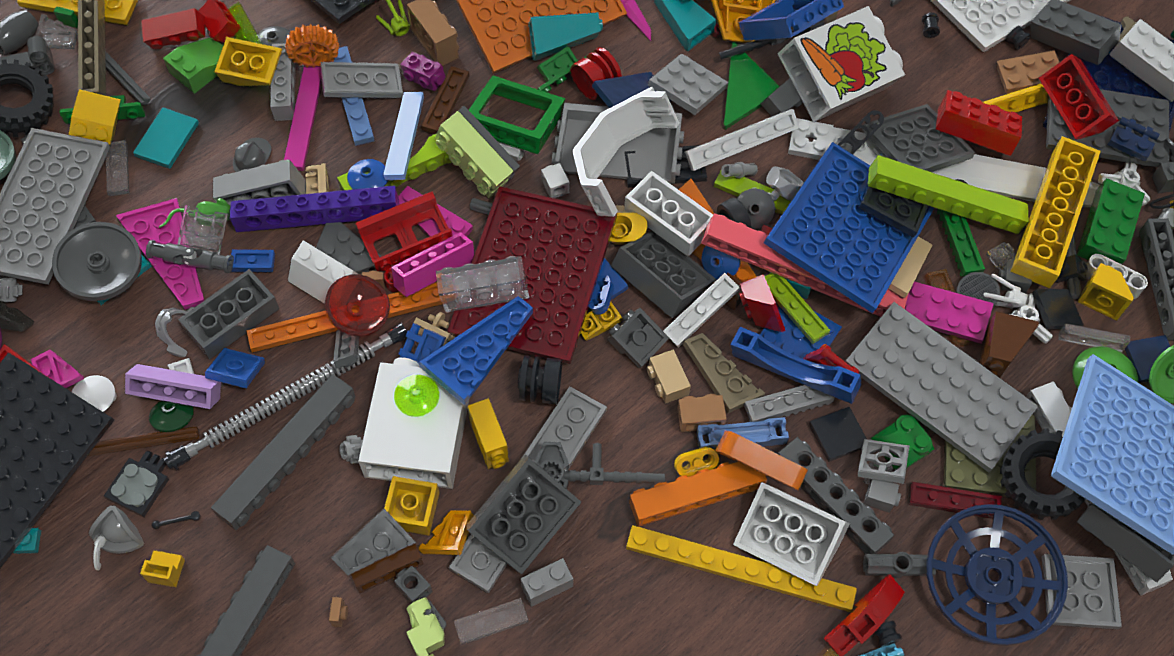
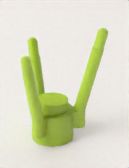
M386 0L394 15V18L391 20V26L378 15L376 19L390 31L391 35H405L409 31L410 25L401 0H398L402 17L398 16L391 0Z

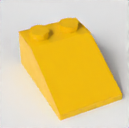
M226 37L215 73L222 82L234 85H271L282 49Z

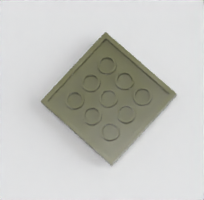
M1031 415L990 472L986 471L945 440L944 487L1006 497V487L1001 486L1000 482L1002 480V474H1000V468L1003 465L1002 461L1011 445L1021 435L1027 436L1030 431L1035 430V415ZM1036 458L1030 460L1025 468V479L1035 491Z

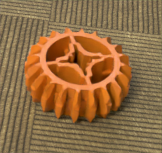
M311 23L309 26L302 24L301 28L295 27V30H291L290 34L287 35L285 49L287 50L288 58L292 59V62H298L299 66L305 65L306 68L308 66H313L314 68L315 66H320L321 62H334L338 54L339 42L336 34H333L332 30H327L326 26L320 27L319 24L312 26Z

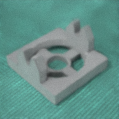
M864 439L858 477L904 484L909 446ZM891 453L895 454L899 458L893 457ZM880 456H887L888 458H890V461L883 463L880 462L877 458ZM867 461L875 462L879 469H871ZM890 465L900 466L894 472L886 471V467Z

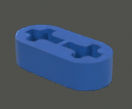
M605 275L598 277L589 303V308L596 315L603 314L608 310L614 291L611 279Z

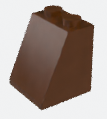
M996 311L986 328L979 363L1001 378L1035 332L1039 322Z

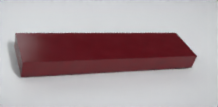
M918 482L910 483L909 505L959 513L973 506L986 504L1001 505L1002 496ZM985 513L972 516L993 519L994 514Z

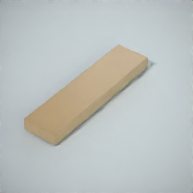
M919 236L917 237L888 289L903 298L908 295L932 244Z

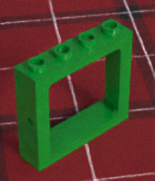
M493 75L469 111L498 142L539 154L556 127L558 120L563 115L565 98ZM493 94L546 111L535 130H528L480 114Z

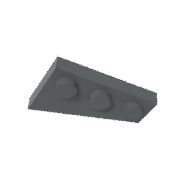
M383 508L331 558L349 575L416 542Z

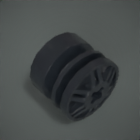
M524 355L518 374L519 400L526 401L528 392H530V402H535L537 393H541L542 403L557 405L561 386L562 359L547 358L545 366L540 367L539 357H535L533 366H531V356Z

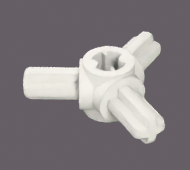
M1126 162L1124 169L1116 172L1114 175L1099 174V184H1102L1107 178L1145 193L1139 186L1141 183L1139 181L1140 175L1136 172L1137 165L1135 163ZM1146 193L1142 206L1150 201V197Z
M1032 293L1026 294L1025 305L1020 306L1018 310L1009 314L1038 322L1041 320L1038 318L1039 313L1035 309L1036 302ZM1041 324L1033 333L1045 344L1053 337Z

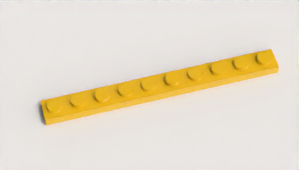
M632 525L626 546L627 550L847 612H851L853 609L857 589L855 587L821 578L818 586H815L773 564Z

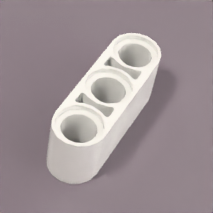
M1101 254L1092 255L1086 263L1088 267V272H1086L1087 279H1090L1100 263L1111 266L1121 272L1134 299L1138 298L1148 284L1146 277Z

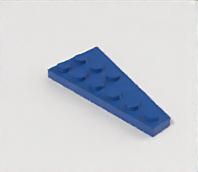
M517 296L421 360L420 368L465 406L533 314V307Z

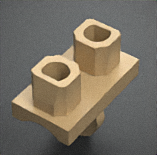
M439 312L436 316L429 315L428 320L433 322L432 325L417 317L414 323L421 326L418 333L421 336L424 329H429L445 336L446 339L443 346L455 338V336L440 329L441 326L446 329L449 326V322L444 321L445 314Z

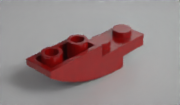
M888 574L855 604L857 608L823 639L838 656H844L858 642L863 644L881 626L895 609L905 591L891 574Z

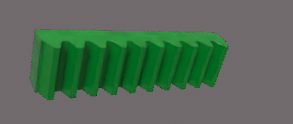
M937 208V215L940 214L939 220L942 221V228H945V235H948L947 241H950V249H953L952 255H955V263L958 262L957 268L961 270L960 276L965 277L973 272H984L985 267L966 217Z

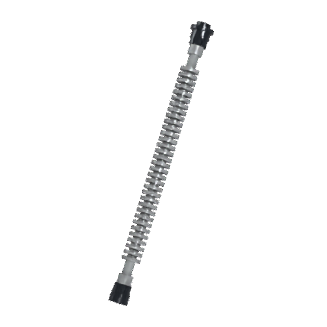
M400 322L394 325L391 329L385 331V334L379 336L377 341L371 344L367 341L364 342L365 347L363 344L359 345L356 365H360V361L364 363L365 358L366 360H369L370 356L373 358L375 356L374 351L383 346L386 348L391 344H396L406 339L407 331L403 324ZM332 360L330 365L328 363L325 364L326 369L323 366L320 367L321 372L316 369V375L314 372H311V378L307 374L305 376L306 381L302 377L300 378L301 383L298 380L295 381L297 386L291 383V389L289 386H286V392L283 388L280 390L281 395L277 391L275 392L276 397L273 394L270 395L271 400L268 397L265 398L266 403L261 400V406L256 403V409L250 406L251 411L249 412L248 409H245V415L241 411L239 413L240 418L236 414L234 415L236 420H233L232 417L229 418L231 423L225 420L226 426L220 423V429L217 426L213 427L215 432L209 429L210 435L204 432L205 437L194 444L191 442L170 452L167 450L165 452L167 456L163 459L169 469L175 468L177 471L180 466L191 460V457L197 455L199 450L208 445L214 448L213 442L219 445V439L224 442L223 437L225 436L228 440L230 438L229 433H231L232 437L235 436V430L237 433H240L239 428L241 427L244 431L245 424L248 428L251 427L249 422L253 425L256 424L254 419L258 422L261 421L259 416L265 419V413L270 416L271 410L274 414L276 412L275 407L278 411L281 410L280 405L283 408L286 407L285 402L290 405V399L295 402V396L300 399L301 393L304 397L306 395L305 390L308 394L311 393L310 388L313 391L316 390L315 385L320 388V382L324 384L326 382L325 379L327 380L332 374H336L338 377L341 376L340 371L344 374L346 373L345 368L347 371L351 370L350 366H343L337 369Z

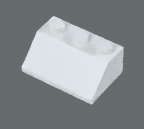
M302 241L291 259L288 277L290 283L332 309L344 306L361 279V276L305 241Z

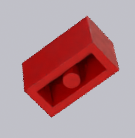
M207 0L199 9V12L204 16V25L210 32L209 36L216 42L221 41L225 43L226 37L232 38L241 29L226 5L219 0Z

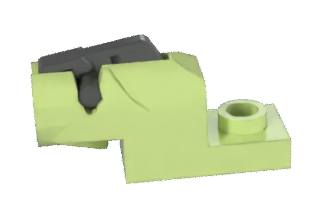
M422 598L406 608L413 628L406 633L417 656H434L433 653L428 654L444 646L445 636L443 631L447 624L431 601L427 600V598Z

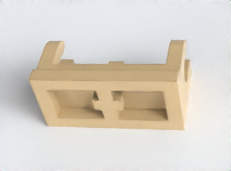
M326 164L306 167V172H309L305 173L306 194L329 192V177Z

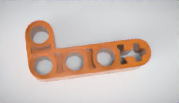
M731 431L724 432L715 450L717 453L736 460L795 490H799L808 469Z

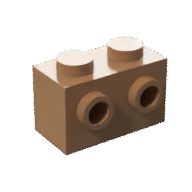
M707 394L704 397L696 398L694 396H686L678 400L677 411L681 432L697 431L698 425H725L726 413L722 395Z

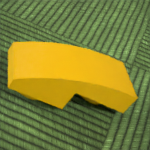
M610 301L609 308L605 313L596 315L591 311L586 314L581 334L587 341L609 330L624 319Z

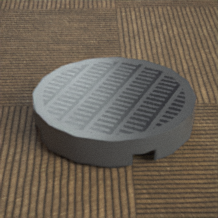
M973 272L960 280L957 286V293L994 303V307L998 300L985 297L984 293L1000 295V287L991 275L983 272Z

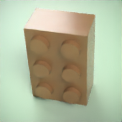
M415 0L407 4L411 31L433 61H437L444 66L458 59L457 31L448 24L445 14L439 12L436 2L431 0Z

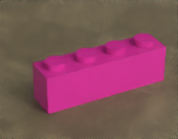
M460 232L392 266L394 287L407 297L471 264L474 258L473 241Z

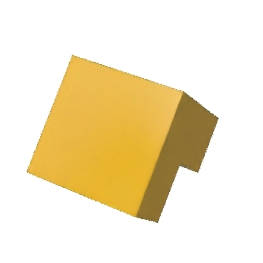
M153 550L150 561H144L140 574L148 583L177 587L185 559L182 555Z

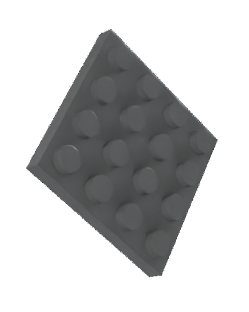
M928 104L884 117L881 127L870 137L889 159L929 172L972 159L975 153L961 138L936 129L937 113ZM874 120L869 122L867 125L864 124V126H866L868 130L871 132L873 129L869 127L874 123L878 124L879 121Z

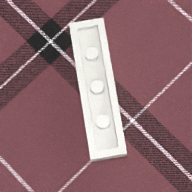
M724 273L663 332L677 347H680L685 340L740 290V287Z

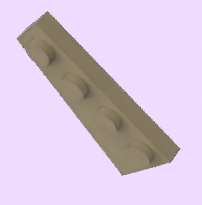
M703 333L684 341L683 346L715 395L723 396L724 407L727 413L743 407L746 401L764 397L765 393L760 388L757 389L747 375L743 376L736 369V365L731 360L728 361L721 354L722 351Z

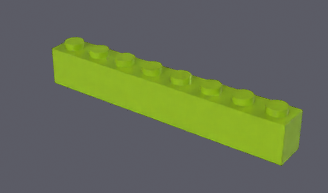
M880 155L875 158L869 167L868 186L1016 234L1029 222L1027 203Z

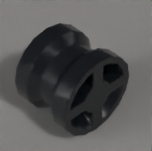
M1018 25L1011 30L1006 40L1009 43L1012 42L1014 47L1019 50L1027 44L1031 35L1025 33L1023 28Z
M894 620L881 624L874 632L880 639L879 645L881 648L903 639L901 634L897 633L895 629L896 623Z

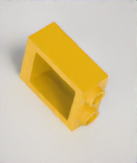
M489 398L468 405L470 424L487 468L497 469L509 462L507 443Z

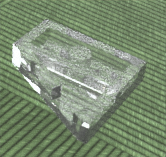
M41 14L36 36L44 38L49 48L74 49L78 33L76 29L65 26L58 20L53 21L47 15Z

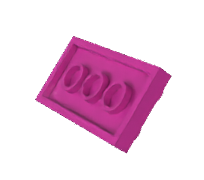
M914 282L908 293L905 310L935 331L982 344L994 303Z

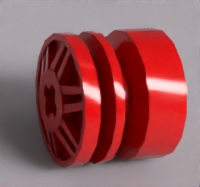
M598 47L589 53L586 58H582L574 63L570 70L578 89L584 96L592 100L599 96L592 88L594 81L622 77L617 61L602 47Z

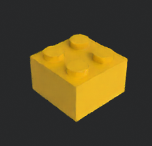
M392 476L384 509L406 532L430 536L440 494L438 484Z

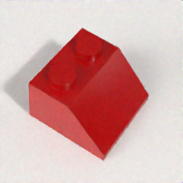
M764 274L740 283L742 292L739 293L743 305H748L744 307L748 319L753 317L756 326L779 332L786 331Z

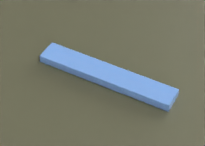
M404 92L384 171L385 180H405L424 101L423 92Z

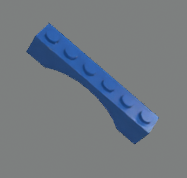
M740 327L731 342L733 356L850 404L853 403L861 387L860 374L840 366L822 365L799 358L777 347L760 334Z

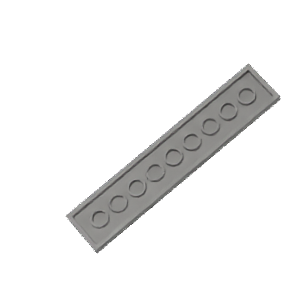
M569 386L525 454L535 462L544 442H560L570 468L606 413L607 407ZM471 534L464 544L461 555L455 557L449 566V570L489 594L508 563Z

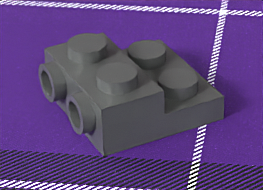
M638 308L635 311L629 310L622 317L625 321L621 325L617 323L609 330L610 336L607 340L621 354L625 353L638 368H641L669 337L641 308Z

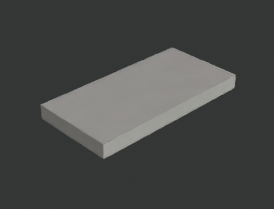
M321 62L320 68L324 97H403L399 64Z

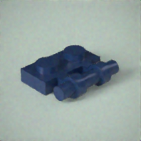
M1122 117L1118 124L1124 126L1125 129L1117 126L1107 145L1146 162L1155 145L1148 138L1156 141L1160 133L1153 131L1154 128L1149 126L1146 128L1136 123V120L1132 118L1129 120ZM1131 130L1142 134V137L1132 133Z

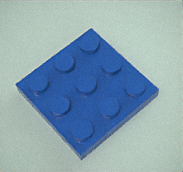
M779 306L778 311L786 331L779 332L764 328L760 335L786 352L804 359L806 354L820 349L824 344L830 347L842 327L815 312L830 329V333L812 344Z

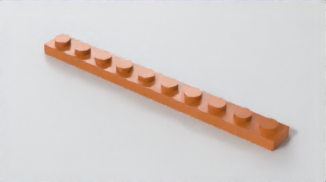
M455 278L430 284L407 297L401 292L246 331L250 349L253 353L335 332L338 329L355 323L359 326L457 301L460 294Z

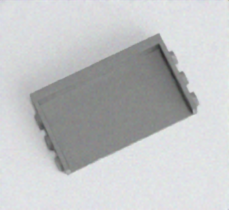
M564 103L562 120H558L557 132L560 133L559 136L555 137L557 152H553L552 164L560 163L565 173L578 175L572 150L599 114L610 108ZM675 113L679 121L677 128H654L620 146L599 177L627 179L628 173L624 152L635 151V153L628 154L631 180L644 179L653 171L668 183L675 184V176H680L681 164H677V159L681 160L682 148L679 147V143H683L684 131H681L682 113Z

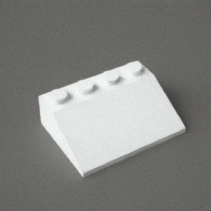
M762 482L733 545L818 586L840 546L850 523Z

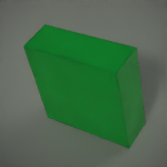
M56 6L53 12L59 23L77 28L78 18L74 10Z

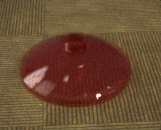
M351 274L339 278L330 286L325 297V310L331 323L340 331L352 336H366L378 331L384 325L389 316L390 302L386 291L377 281L365 275ZM351 308H356L358 313H354Z

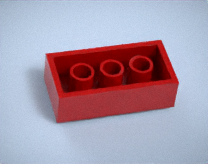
M947 90L938 108L936 129L1011 156L1022 136V116L1016 112L1005 111L996 105L983 103L977 98L966 97L960 92Z

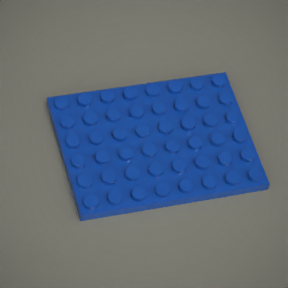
M832 142L763 243L873 313L935 207L928 205L918 233L914 238L860 209L859 206L868 188L870 165Z

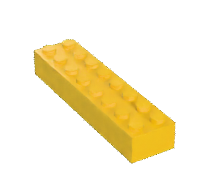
M1063 136L1060 138L1052 152L1010 272L1051 288L1060 275L1101 151Z

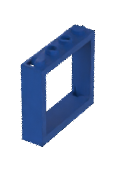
M778 0L739 22L744 41L791 38L843 8L844 5L842 0Z

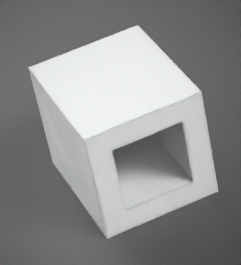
M560 163L549 165L541 170L542 183L550 198H556L569 193V180Z

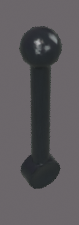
M194 511L188 516L161 522L155 520L152 522V528L159 529L164 525L191 519L198 521L201 515L198 511Z

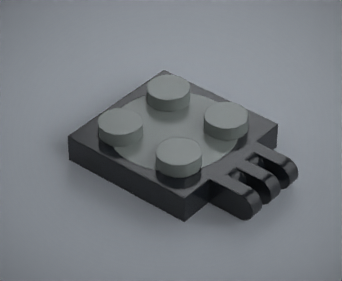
M148 450L139 462L129 458L104 494L105 499L141 517H145L169 481V478L161 473L167 465L163 458L160 460L159 455H153Z

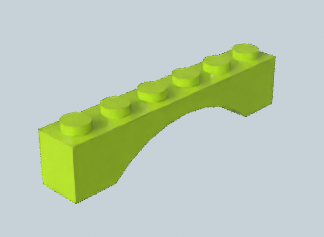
M436 134L430 136L420 151L410 158L405 180H388L386 186L398 187L402 183L416 179L426 172L434 171L446 163H452L449 155L445 151L440 150L434 140ZM348 173L337 177L341 191L353 190L348 183Z

